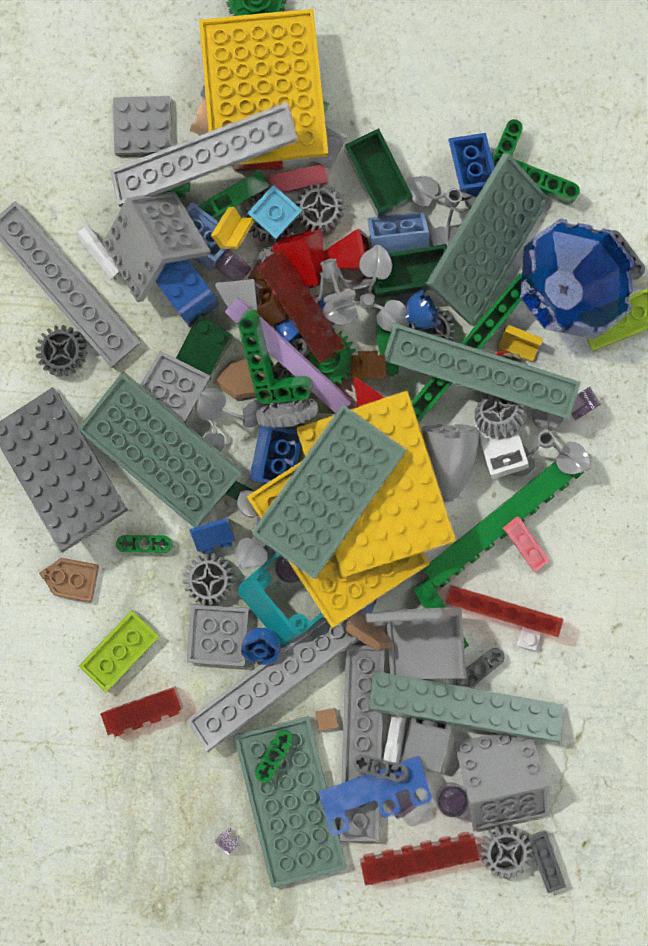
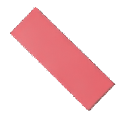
M322 164L269 175L271 187L274 185L282 193L309 188V185L315 187L316 183L320 185L328 184L325 166Z
M518 516L503 527V530L533 572H537L550 562Z

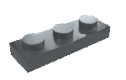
M546 830L527 836L531 842L530 846L547 893L565 888L566 885Z

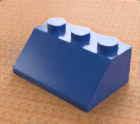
M486 133L449 138L448 142L460 191L478 197L494 170Z
M260 424L249 480L267 484L298 464L301 449L298 432L283 427L272 428V426L266 427V425L261 426Z

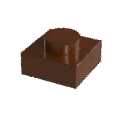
M257 262L248 279H254L257 285L265 287L274 271L263 268L261 263Z

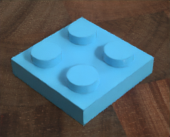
M273 185L252 207L248 215L277 240L302 213V210Z

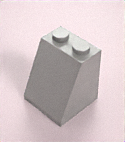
M254 279L215 283L217 291L227 308L239 297L259 314L257 311L258 300Z
M410 718L402 762L419 756L423 769L440 772L450 736V725Z

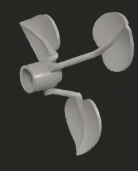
M427 176L408 177L406 183L412 193V202L420 207H428L432 199L436 201L445 198L444 202L450 208L446 228L443 226L437 227L431 234V243L433 246L447 244L448 247L458 231L456 227L450 228L454 208L459 205L460 201H465V205L471 209L477 197L461 192L460 188H451L447 193L444 192L436 197L439 187L434 179Z
M375 245L361 257L359 263L362 274L366 277H373L367 292L363 293L359 300L355 302L349 299L337 303H326L322 312L323 319L335 324L347 325L354 321L357 315L354 305H360L363 309H369L370 307L380 309L381 311L376 315V321L386 331L392 332L394 323L409 327L405 317L407 308L403 303L391 300L385 304L384 308L375 304L376 299L371 290L376 277L386 279L392 269V262L387 251L382 246Z
M336 259L325 260L321 262L323 272L320 273V294L300 299L288 298V302L294 309H306L317 305L323 299L325 279H327V282H333L336 291L335 294L324 297L325 303L331 304L341 302L342 300H349L356 297V292L351 289L369 286L373 277L363 276L346 282L340 268L337 266ZM338 276L343 282V288L351 289L340 292L336 281Z
M213 390L198 391L197 414L202 420H207L213 429V433L207 432L202 437L220 452L224 447L225 438L221 433L217 434V429L212 420L218 419L221 416V411L243 419V425L252 428L258 425L257 410L269 404H262L257 399H252L245 405L243 415H239L223 408L226 404V398L222 393Z
M533 409V423L537 427L545 426V431L539 434V443L536 444L530 453L523 446L529 468L509 475L523 476L530 473L535 467V461L531 456L534 455L540 446L545 449L553 446L560 452L556 460L557 465L566 474H577L587 471L591 468V463L587 451L580 444L567 442L562 450L554 442V435L549 431V426H559L564 418Z
M240 491L237 500L238 509L246 517L254 518L257 516V526L261 519L247 499V496L253 493V491ZM253 536L252 539L244 538L240 540L236 548L239 570L262 566L267 561L266 550H269L270 547L256 536Z

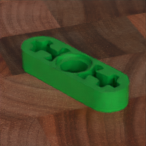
M122 535L116 541V547L121 552L165 553L170 551L173 546L171 538L165 535ZM124 538H127L128 542H134L133 538H137L135 542L136 550H133L134 546H127L124 549V546H121L120 543L124 541ZM143 538L148 539L150 542L149 548L145 550L139 546V542ZM152 538H156L155 542H162L164 538L165 542H168L169 545L165 546L164 550L162 546H155L156 550H152L154 545Z
M280 730L274 737L256 769L255 775L258 781L265 783L272 779L293 740L292 734L288 730ZM287 734L289 742L283 743L281 748L285 750L282 752L280 748L273 745L275 743L278 746L281 740L279 736ZM271 751H277L280 758L277 761H271L268 754ZM266 760L268 764L273 765L275 767L273 769L270 766V768L268 769L269 776H264V778H262L261 772H259V770L265 769L267 764L263 762Z

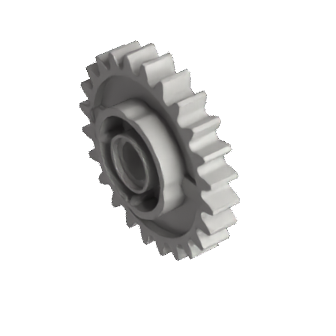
M307 398L300 401L265 405V407H260V410H257L256 416L258 424H261V426H272V428L289 427L302 423L304 420H310V417H315L319 410L316 400Z

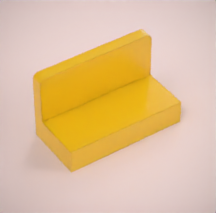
M228 207L211 236L220 249H238L253 225L254 220L253 218H241L234 207Z
M507 324L498 349L519 354L520 357L532 362L538 348L541 346L543 338Z

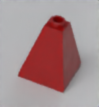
M360 229L354 230L324 251V260L336 259L340 271L361 272L359 267L360 259L370 250L367 234Z

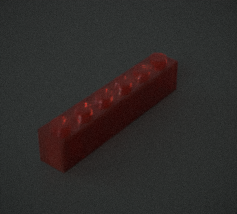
M283 252L271 254L257 266L319 363L332 359L345 348L341 337L336 334L331 322L325 317L320 305L315 302L310 290L303 284L299 273L294 270L289 262V258Z
M449 585L444 602L555 637H559L564 620L557 616L453 585Z
M462 832L458 834V837L450 838V836H444L436 842L426 840L420 842L418 846H412V844L404 845L400 850L396 851L386 849L382 851V854L378 855L368 853L363 855V858H360V865L364 883L367 886L479 861L480 859L473 833Z

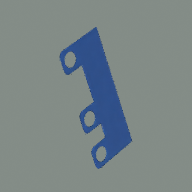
M419 756L399 763L404 765L409 771V777L404 783H396L364 775L319 791L330 833L338 835L348 831L350 826L345 811L377 800L383 817L399 813L400 805L396 793L406 789L409 790L415 806L429 803L432 800V795ZM390 766V773L396 774L398 777L397 779H399L400 776H404L402 769H400L399 771H393L391 769L392 766ZM386 768L380 769L376 772L378 774H383L386 771ZM419 788L425 789L427 792V797L424 801H418L414 796L415 791ZM386 800L394 801L395 809L392 812H386L383 809V803ZM337 817L342 818L345 822L341 830H335L332 826L333 820Z

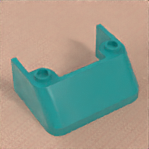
M277 552L240 584L238 593L264 626L276 633L280 644L285 645L300 636L324 615L320 612L309 621L305 615L295 614L288 620L264 592V589L271 582V575L266 567L281 556Z

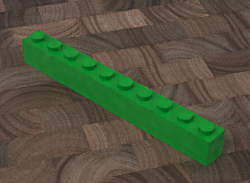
M519 273L460 344L481 350L529 293L534 284ZM432 377L412 400L411 403L418 424L451 386V382Z
M554 461L421 570L436 588L438 586L443 588L450 582L449 578L453 574L458 576L465 570L464 565L469 561L471 564L480 558V552L484 549L486 552L495 546V540L498 538L502 540L507 536L503 530L504 526L517 516L524 522V517L527 514L533 515L540 509L538 505L543 501L548 503L555 497L553 493L558 489L563 491L570 485L568 483L569 480L573 477L577 479L585 472L566 474L558 468L557 461Z

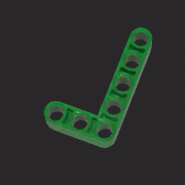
M512 119L506 124L493 156V163L498 162L503 153L513 155L523 130V125L519 120ZM515 127L518 133H511L509 128ZM502 145H509L511 147V150H503ZM514 159L529 176L535 175L539 178V182L536 184L547 196L569 204L573 203L580 194V188L576 183ZM548 183H555L557 189H550ZM566 190H572L574 192V196H568L566 194Z
M246 310L239 320L238 328L256 399L262 404L307 399L313 388V381L309 377L297 376L274 379L260 316L254 310ZM246 319L250 320L253 324L246 322Z

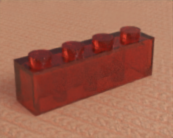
M174 686L105 710L100 714L107 735L113 734L116 737L124 734L125 729L132 728V730L143 727L142 723L150 721V724L161 721L162 716L168 715L169 718L180 714L179 710L183 708L177 688Z

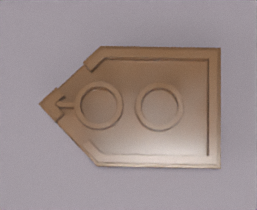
M247 360L229 362L214 384L235 400L255 397Z
M60 558L39 572L53 595L92 602L99 565Z
M356 612L346 619V632L374 650L394 648L391 640L379 625H374V622H367L366 616Z

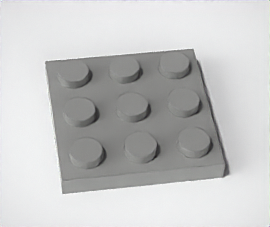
M170 96L113 97L115 155L153 154L172 147Z
M159 351L140 385L186 423L198 402V391L205 390L211 376Z
M191 604L187 662L245 666V658L241 653V646L247 634L249 608Z

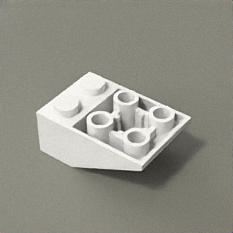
M479 430V439L492 479L529 468L518 431L514 430L513 435L510 433L506 434V438L500 435L497 439L495 435L490 438L488 434H483Z

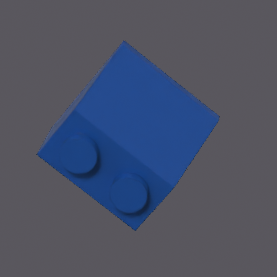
M228 518L189 529L197 552L202 551L203 554L213 552V547L220 545L221 549L233 546L232 542L236 541L230 519Z

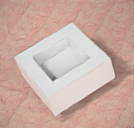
M521 627L516 645L536 651L541 632Z

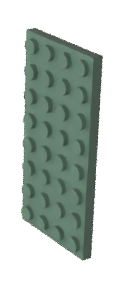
M503 153L426 283L471 326L477 324L549 201L548 196L510 154Z
M124 371L117 377L78 427L87 439L194 528L199 525L243 472Z
M342 404L254 528L252 534L311 578L316 579L407 452V449Z
M309 716L234 734L271 888L347 869L339 834L332 835L330 833L319 791L327 789ZM280 730H288L292 734L293 740L272 779L265 783L258 781L255 775L256 769L274 737ZM288 735L279 736L281 739L279 745L277 746L274 743L273 746L280 748L283 752L285 749L281 747L284 742H289L287 739ZM271 751L268 757L271 761H277L280 755L277 751ZM266 760L263 762L267 764L265 769L259 770V772H261L262 778H264V776H269L268 769L270 768V766L273 769L275 767L273 765L268 764ZM334 819L332 822V826L335 830H337L336 822Z

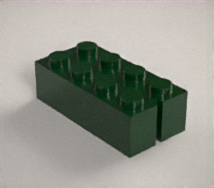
M379 128L345 144L344 151L377 218L393 211L394 206L397 209L412 202V193Z
M447 244L388 253L392 262V269L386 279H378L376 277L374 287L377 298L414 293L423 289L432 290L426 283L445 253Z

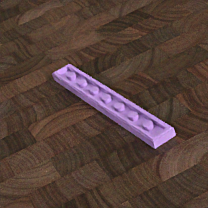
M238 297L225 310V313L238 324L243 313L246 310L253 309ZM260 317L267 350L295 377H309L313 381L311 391L335 413H337L342 404L346 407L351 404L352 400ZM246 319V322L253 324L250 320Z

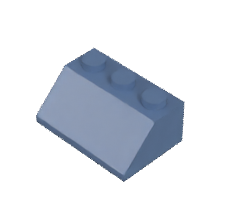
M192 202L186 208V211L210 250L208 256L193 259L212 272L223 260L224 255L227 254L229 249H220L211 236L219 222Z
M424 212L367 218L371 248L375 245H380L387 253L429 247V231Z

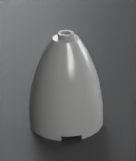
M431 424L422 427L421 434L443 501L445 502L454 501L469 480L478 450L479 430H477V427L455 424V426Z

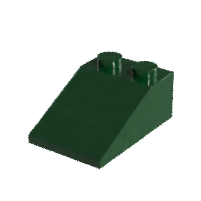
M199 315L176 359L211 376L234 337L228 331Z

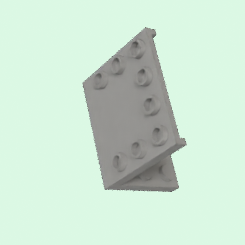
M175 191L158 193L153 196L127 197L103 242L137 302L145 300L166 263L205 257L210 253L208 246Z
M461 607L387 610L366 614L367 622H374V625L387 624L388 638L394 647L389 649L390 674L416 679L466 678Z
M495 733L454 742L469 801L473 832L549 815L548 786L534 739Z

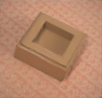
M334 708L315 712L319 731L338 727Z

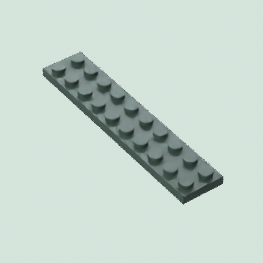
M394 323L384 354L385 362L565 419L570 418L581 384L577 380Z
M377 671L373 672L369 711L558 744L561 742L563 704Z

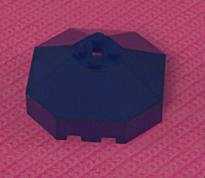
M560 218L524 246L520 298L544 329L596 339L632 311V304L629 303V298L633 291V278H630L631 269L634 268V260L611 230L605 228L602 230L592 229V225L583 223L570 224L567 223L568 220ZM559 286H561L562 288L565 287L567 289L565 291L567 295H565V293L561 294L559 292L561 290Z

